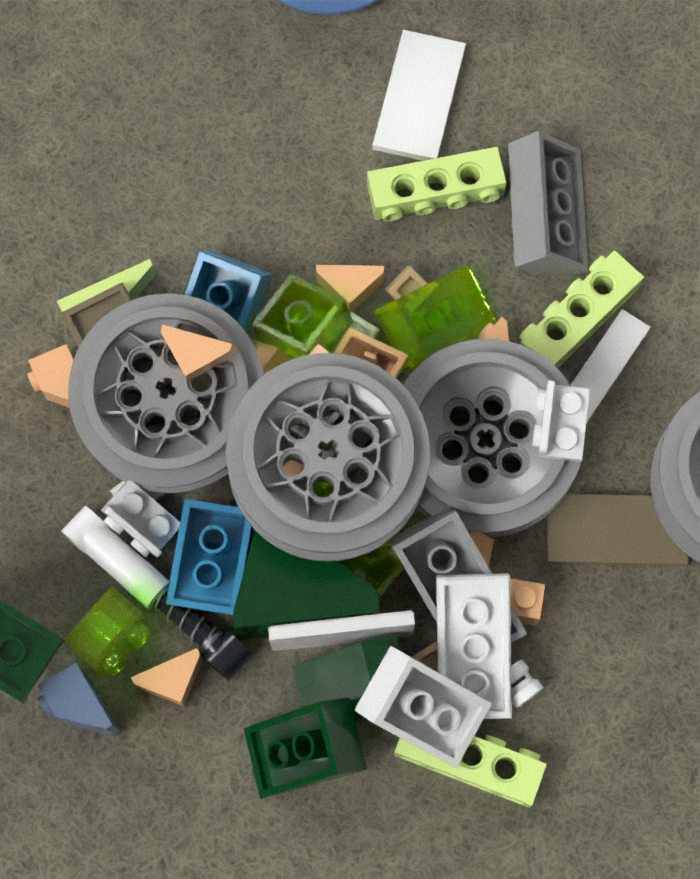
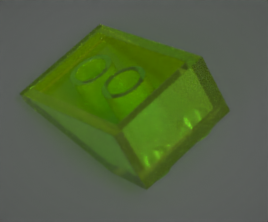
M469 264L374 310L391 347L409 356L402 369L403 372L419 366L428 357L445 347L470 340L479 335L490 322L494 325L497 323Z

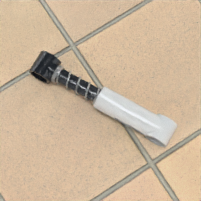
M84 506L61 530V533L70 542L92 558L147 609L155 607L156 612L164 613L167 616V622H174L179 627L180 633L185 632L191 637V643L199 644L201 651L204 653L203 659L227 681H230L253 655L230 632L221 633L216 627L212 628L204 621V616L200 618L191 608L167 605L166 600L170 581L117 536L87 506Z

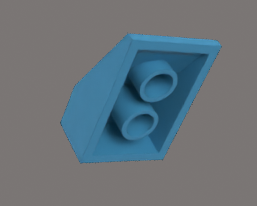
M213 250L200 251L185 295L205 300L221 308L234 318L248 334L261 308L272 274Z
M184 499L166 600L167 605L233 615L255 531L247 522L239 507Z

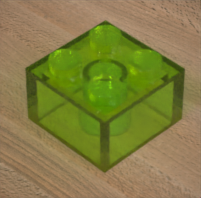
M290 274L251 325L259 342L279 347L290 359L309 355L318 344L330 353L352 325L353 320L346 300L296 275Z
M111 586L63 640L80 659L105 679L109 674L112 677L115 676L127 662L124 657L133 647L137 650L148 640L151 635L148 630L152 625L137 607Z

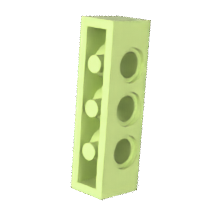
M498 147L368 171L367 187L375 220L383 219L386 222H392L410 213L422 216L434 212L436 208L446 206L449 209H459L472 201L481 200L482 203L494 202L504 195L506 179ZM472 177L477 182L469 185L465 184L461 179ZM433 183H439L443 185L445 188L440 191L432 190L429 187V185ZM402 189L409 190L412 193V195L408 197H401L396 192Z
M615 250L607 258L603 255L600 256L589 268L591 273L584 280L581 278L576 279L567 289L566 293L568 296L560 303L557 300L551 303L543 313L545 318L537 326L531 323L521 333L519 337L521 339L520 345L539 353L558 369L640 288L644 276ZM603 285L610 293L605 295L599 294L594 290V286ZM574 307L582 308L587 315L576 317L571 313L570 309ZM557 330L562 333L564 338L553 340L547 335V332Z
M486 735L485 740L474 736L468 746L477 749L480 753V763L475 766L466 765L461 759L457 768L402 738L399 739L394 752L396 757L528 808L533 805L547 765L539 761L541 755L524 748H520L519 753L505 748V741L490 735ZM507 760L512 763L515 770L512 778L502 779L497 775L495 765L498 761Z

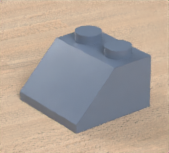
M76 662L37 685L43 694L37 699L48 717L51 716L54 721L59 719L67 726L114 737L121 734L120 729L89 676Z

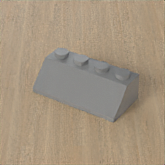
M536 131L508 143L512 207L511 224L513 229L515 268L534 275L588 273L581 149L541 131Z
M456 510L422 520L390 539L394 551L436 622V575L492 574ZM511 606L512 643L526 635L527 632Z

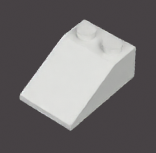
M390 646L357 704L355 711L379 727L457 768L492 703Z

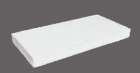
M408 30L402 31L372 150L421 161L438 158L466 43Z
M509 573L436 575L438 673L492 703L484 719L512 718Z
M409 610L273 625L268 627L272 651L369 641L396 634V638L413 636L415 621L414 613Z

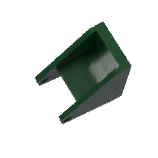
M254 531L233 610L234 629L239 641L268 638V627L273 625L380 614L377 590L339 561H314L288 554L273 546Z
M1 600L0 690L24 704L55 653L64 643V640Z

